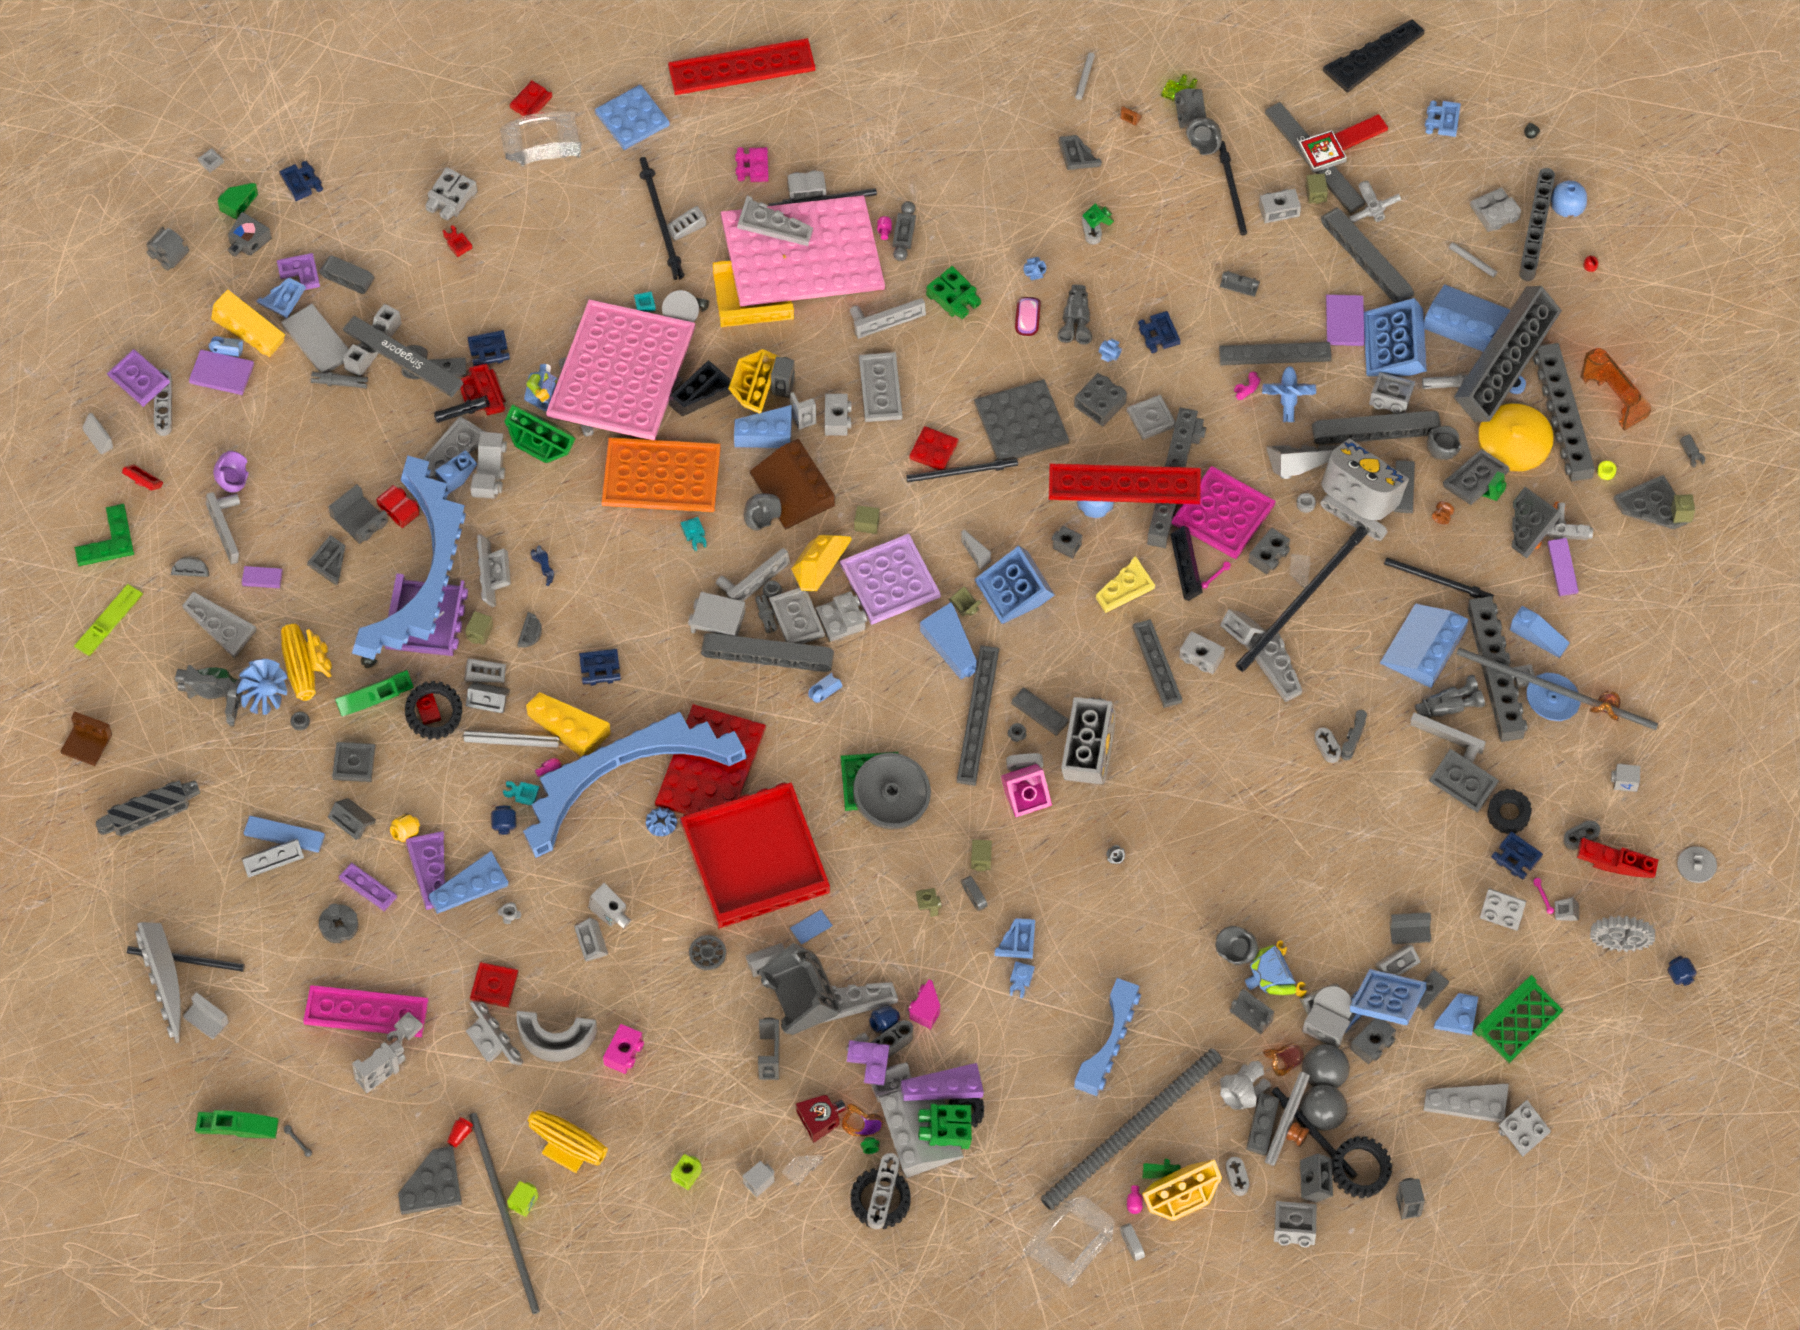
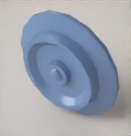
M1544 673L1536 676L1578 692L1576 686L1568 678L1559 674ZM1529 683L1526 690L1527 700L1531 708L1539 716L1548 720L1563 721L1570 719L1577 713L1581 704L1580 701L1533 683Z

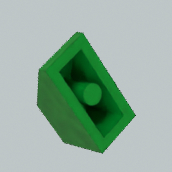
M249 183L227 188L218 197L219 211L237 220L240 214L245 212L258 196L257 185Z

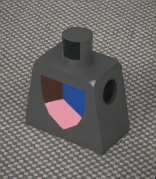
M242 212L228 233L231 244L228 252L234 257L241 251L248 256L254 254L272 239L270 228Z

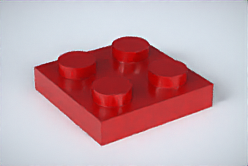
M924 426L909 455V459L937 470H944L959 443V439Z

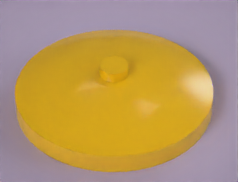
M1523 404L1501 405L1490 422H1481L1478 432L1480 449H1483L1509 466L1510 471H1526L1542 464L1551 452L1554 439L1553 430L1547 418L1538 410Z

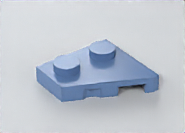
M1458 993L1437 1019L1434 1029L1472 1036L1478 997Z

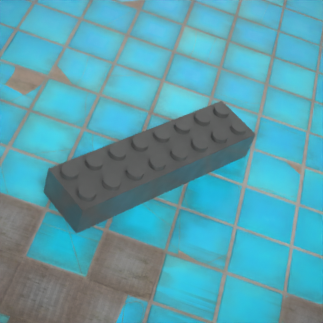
M1526 286L1455 394L1454 398L1474 422H1490L1562 310L1542 286Z

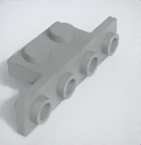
M480 534L477 535V549L479 551L478 564L481 573L479 579L482 584L481 597L485 603L495 607V590L511 584L508 551L501 549L491 553L490 541Z
M472 1001L470 1005L479 1016V1019L466 1032L486 1061H493L503 1051L512 1064L521 1065L523 1060L520 1058V1052L511 1045L509 1036L499 1028L500 1024L490 1015L488 1006L483 1002Z

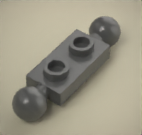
M910 201L902 204V213H898L893 238V247L896 248L893 256L897 261H904L907 258L908 252L906 249H911L916 222V215L912 214H914L916 207Z

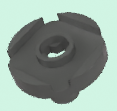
M331 904L320 915L319 929L322 936L329 942L341 943V941H348L358 931L357 914L346 905ZM341 920L343 926L335 927L334 922Z

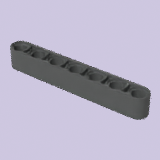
M1550 168L1541 169L1538 175L1519 271L1520 278L1525 281H1531L1536 276L1555 179V173Z
M1338 207L1321 216L1323 226L1394 303L1408 300L1414 296V291L1410 284Z
M1437 411L1319 420L1312 423L1314 443L1326 445L1344 443L1349 438L1354 442L1428 436L1433 428L1441 426Z
M707 633L703 638L701 655L713 659L829 672L832 669L834 650L822 646Z

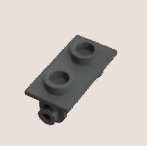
M1224 271L1220 287L1255 297L1260 281H1257L1256 278L1252 279L1231 273L1230 271Z

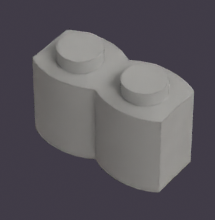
M813 170L806 174L794 172L787 175L790 200L826 195L824 172Z

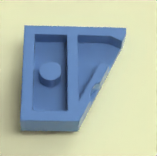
M288 278L280 286L270 290L271 293L263 299L260 297L256 302L288 318L306 287Z
M1016 918L1010 930L1004 935L999 947L995 949V956L1033 959L1035 920Z

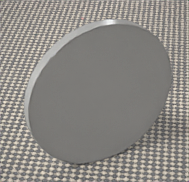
M674 291L663 302V316L694 322L699 314L698 301L694 295L687 291Z
M1690 847L1680 854L1677 867L1680 874L1686 880L1694 883H1703L1714 876L1717 862L1714 855L1707 849Z
M1335 986L1326 987L1318 992L1313 1001V1006L1316 1004L1347 1020L1352 1014L1350 1012L1352 999L1342 988Z

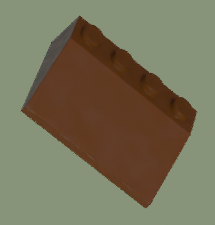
M799 438L781 446L750 470V475L762 493L773 494L780 499L781 516L778 519L785 530L835 506L834 493Z

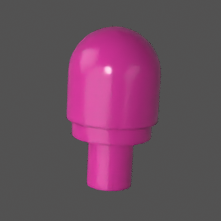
M882 216L877 221V230L881 234L882 240H887L888 234L892 230V221L888 216Z
M552 758L542 763V767L536 769L535 773L539 777L560 769L562 764L560 760Z
M1133 1185L1131 1186V1193L1127 1197V1210L1132 1214H1138L1143 1208V1198L1139 1194V1186Z

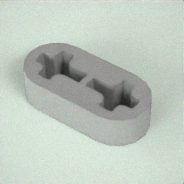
M1082 215V227L1086 241L1089 244H1098L1102 237L1100 224L1095 228H1091ZM1091 231H1094L1096 237L1091 235Z
M1319 728L1315 732L1314 741L1324 759L1329 763H1335L1340 759L1341 748L1329 729ZM1320 735L1327 736L1326 742L1323 738H1320ZM1329 747L1332 752H1336L1335 756L1329 754Z
M1038 753L1008 756L1006 758L1007 769L1009 771H1016L1034 764H1038L1042 768L1043 756Z
M1231 1157L1226 1162L1225 1171L1231 1191L1235 1195L1242 1196L1249 1189L1248 1176L1243 1161L1238 1157ZM1232 1164L1239 1166L1237 1174H1235L1234 1169L1231 1168ZM1237 1179L1240 1180V1183L1243 1185V1189H1240L1239 1186H1237Z
M1128 1223L1121 1226V1235L1133 1260L1138 1261L1145 1258L1143 1248L1132 1225Z

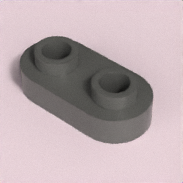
M1586 821L1568 830L1564 835V845L1568 849L1576 850L1579 849L1582 838L1595 841L1599 837L1600 826L1594 821Z

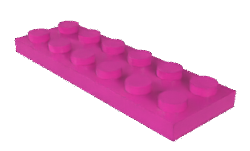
M310 985L303 1022L304 1025L389 1034L392 1031H396L394 1025L409 1012L423 1024V1028L413 1037H422L429 1000L423 997Z

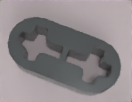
M971 876L962 879V887L975 909L980 911L986 908V899Z

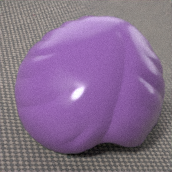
M232 450L223 453L214 466L213 475L221 488L232 493L244 488L249 474L246 471V463L248 462L246 457Z

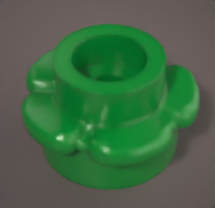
M874 1137L865 1138L860 1144L863 1153H877L880 1142Z

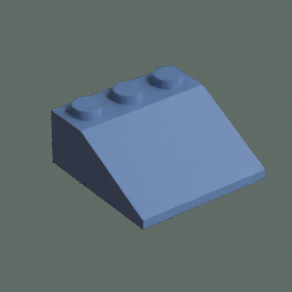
M1020 546L1016 547L974 579L1001 624L1040 607L1055 595L1029 552Z

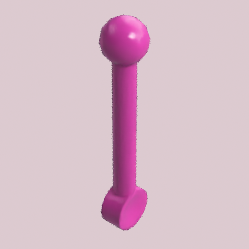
M1224 562L1220 570L1207 581L1201 583L1202 588L1206 589L1208 584L1224 570H1229L1231 564Z
M1535 878L1533 884L1540 891L1547 907V913L1552 914L1554 908L1550 906L1542 889V881L1540 878Z

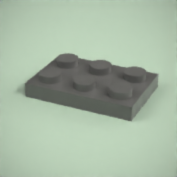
M1481 449L1443 482V487L1472 505L1489 490L1488 484L1497 471L1504 473L1505 476L1510 472L1509 466Z
M1451 748L1429 779L1431 783L1479 813L1499 783L1498 779Z

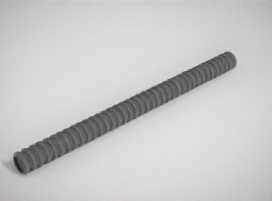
M1212 1048L1204 1053V1056H1201L1199 1060L1195 1061V1064L1187 1068L1186 1072L1181 1074L1182 1076H1178L1177 1080L1172 1082L1173 1084H1169L1168 1088H1164L1159 1093V1096L1156 1095L1150 1101V1104L1147 1103L1146 1108H1141V1111L1136 1113L1137 1116L1133 1115L1132 1119L1124 1123L1123 1127H1120L1118 1131L1114 1132V1135L1105 1140V1143H1101L1100 1147L1096 1148V1151H1092L1091 1155L1086 1157L1087 1159H1083L1082 1163L1077 1165L1078 1167H1074L1073 1171H1069L1068 1175L1064 1176V1179H1060L1059 1183L1054 1185L1055 1187H1051L1050 1191L1045 1193L1046 1195H1042L1041 1201L1044 1206L1049 1210H1054L1055 1206L1059 1205V1202H1063L1064 1198H1068V1194H1072L1073 1190H1077L1078 1186L1082 1185V1182H1086L1087 1178L1092 1176L1091 1174H1095L1096 1170L1101 1168L1100 1166H1104L1105 1162H1109L1110 1158L1114 1157V1154H1118L1119 1150L1123 1149V1146H1127L1128 1142L1132 1141V1138H1136L1137 1134H1141V1130H1145L1146 1126H1150L1155 1121V1118L1158 1119L1164 1113V1110L1167 1111L1169 1107L1173 1106V1103L1178 1101L1177 1098L1181 1099L1182 1095H1185L1186 1091H1190L1191 1087L1196 1085L1195 1083H1199L1200 1079L1205 1077L1204 1075H1208L1209 1071L1213 1070V1067L1216 1068L1218 1064L1222 1063L1221 1055Z

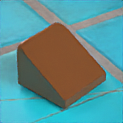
M1121 107L1120 118L1133 125H1137L1142 115L1126 107Z

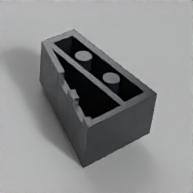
M708 360L670 395L669 406L682 417L731 395L732 393L728 389L731 379Z

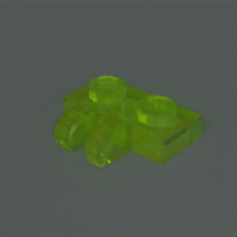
M1185 74L1182 75L1179 82L1169 79L1161 93V97L1175 102V93L1184 89H1195L1198 80L1193 78L1188 87L1184 85L1188 77Z

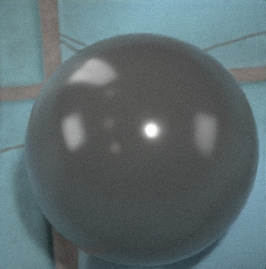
M1317 1045L1306 1053L1302 1061V1072L1310 1075L1308 1083L1312 1086L1326 1084L1338 1088L1349 1076L1350 1065L1348 1058L1341 1049L1334 1045Z
M1320 1084L1309 1088L1304 1093L1299 1104V1111L1317 1130L1327 1131L1335 1129L1343 1123L1347 1116V1102L1344 1095L1337 1088L1331 1085Z

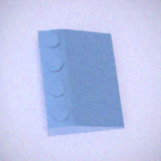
M1444 284L1425 316L1424 329L1484 352L1510 312V309Z
M1415 298L1364 312L1367 376H1378L1379 372L1393 376H1411L1427 371L1423 308Z
M1415 604L1380 661V664L1432 688L1464 635L1468 619L1453 611Z

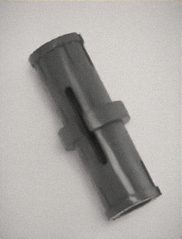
M761 595L763 602H761L760 596H757L755 602L757 603L758 615L763 621L765 632L771 633L770 626L772 631L775 632L777 626L773 619L774 613L769 607L767 596Z

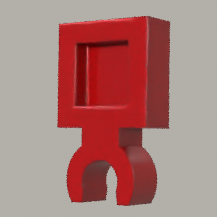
M450 226L452 233H447L443 230V237L448 240V247L457 257L473 249L472 244L462 232L457 235L455 226Z

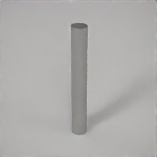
M1088 53L1075 96L1078 100L1082 99L1095 57L1093 53Z
M1454 242L1450 244L1449 249L1493 278L1497 275L1496 270Z

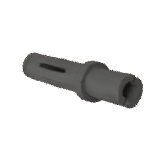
M312 371L311 377H320V379L311 378V383L365 389L368 384L359 383L368 382V377L333 374V372L320 373Z

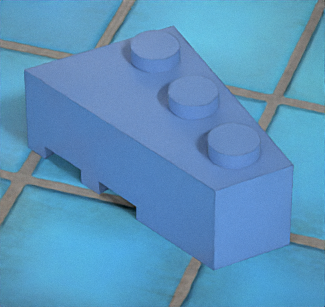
M792 405L735 419V447L780 448L791 442Z

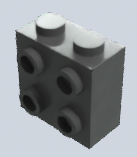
M1097 373L1075 396L1074 407L1104 427L1125 405L1127 392L1121 386L1112 383L1108 377Z

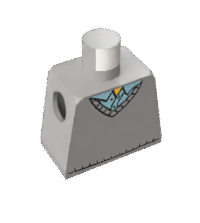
M605 883L590 896L588 908L610 927L616 922L623 929L629 925L631 919L625 915L626 904Z

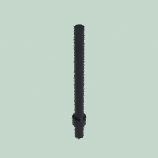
M1222 141L1219 148V158L1224 167L1240 235L1244 236L1247 234V229L1230 165L1231 157L1230 153L1227 152L1225 142Z
M876 188L796 200L783 199L782 202L768 203V206L863 195L864 197L877 195Z
M998 459L990 463L906 475L908 483L994 469L1000 471L1007 467L1018 466V460L1010 459L1003 461Z
M1390 558L1385 560L1384 565L1468 593L1476 599L1478 597L1491 596L1492 600L1494 598V594L1482 591L1480 587L1474 585L1471 587Z
M128 946L127 954L143 956L141 949ZM172 953L173 960L177 962L244 972L245 964Z
M1275 1087L1272 1093L1276 1098H1279L1281 1106L1285 1109L1290 1097H1286L1278 1087ZM1297 1109L1294 1117L1304 1128L1310 1129L1309 1134L1333 1157L1336 1150ZM1343 1159V1170L1353 1180L1358 1174Z

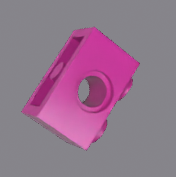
M620 1024L603 1056L604 1065L624 1074L627 1073L629 1068L632 1069L637 1051L641 1052L644 1046L642 1032ZM622 1048H629L627 1052L620 1051Z

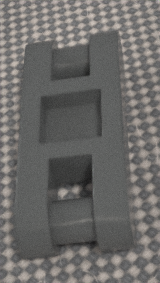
M1358 710L1355 714L1354 729H1349L1346 738L1349 741L1345 742L1342 746L1341 758L1348 761L1353 757L1366 724L1367 713L1364 710Z

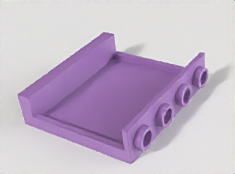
M396 573L388 617L407 605L417 595L425 582L405 580L404 574ZM461 580L460 586L447 585L442 587V591L445 594L442 603L438 602L437 607H440V610L445 612V614L434 622L436 623L434 634H429L428 640L409 635L407 644L403 643L400 651L446 656L454 655V649H458L459 645L457 633H461L462 629L460 617L464 616L465 613L463 601L464 599L467 600L468 588H465L463 580ZM385 646V649L398 650L395 648Z

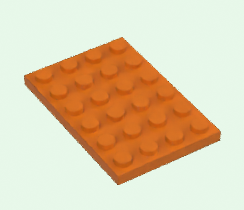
M609 438L602 506L715 512L721 444Z

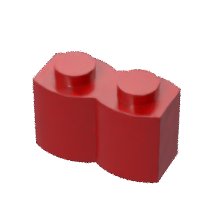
M392 485L376 498L377 505L382 511L385 510L387 515L403 529L419 516V505L414 499L410 500L407 498L405 491L401 487L397 488Z

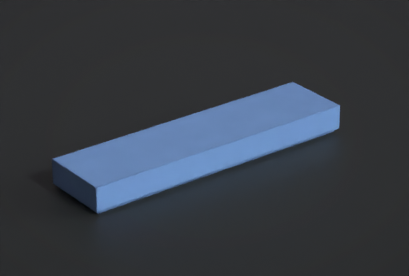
M249 816L244 830V836L279 844L298 839L301 849L319 853L325 834L322 832L254 816Z

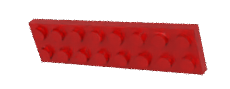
M806 38L668 62V69L674 95H681L815 71V63L809 39Z
M1049 463L1048 500L1200 504L1201 468Z

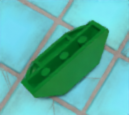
M516 405L511 406L504 421L514 446L544 463H550L567 456L576 440L566 429Z

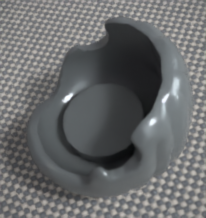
M1199 117L1192 119L1188 123L1186 135L1191 146L1197 148L1201 155H1211L1219 150L1222 143V133L1219 125L1213 119Z
M1450 426L1433 428L1427 439V449L1431 456L1439 460H1448L1456 456L1462 447L1459 441V433Z
M756 494L750 497L745 504L744 521L752 530L758 531L770 526L772 519L781 516L780 499L773 494Z
M1228 926L1222 929L1216 937V951L1219 956L1226 959L1229 963L1234 965L1248 964L1257 956V939L1244 928Z

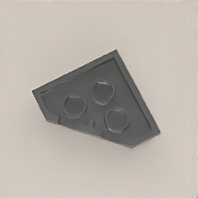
M1664 475L1619 493L1613 499L1621 513L1630 517L1671 529H1677L1691 523H1673L1671 504L1676 494Z
M1524 487L1513 501L1515 517H1513L1512 531L1514 532L1512 548L1527 559L1561 517L1562 513Z
M453 1146L433 1149L399 1191L401 1215L462 1205Z

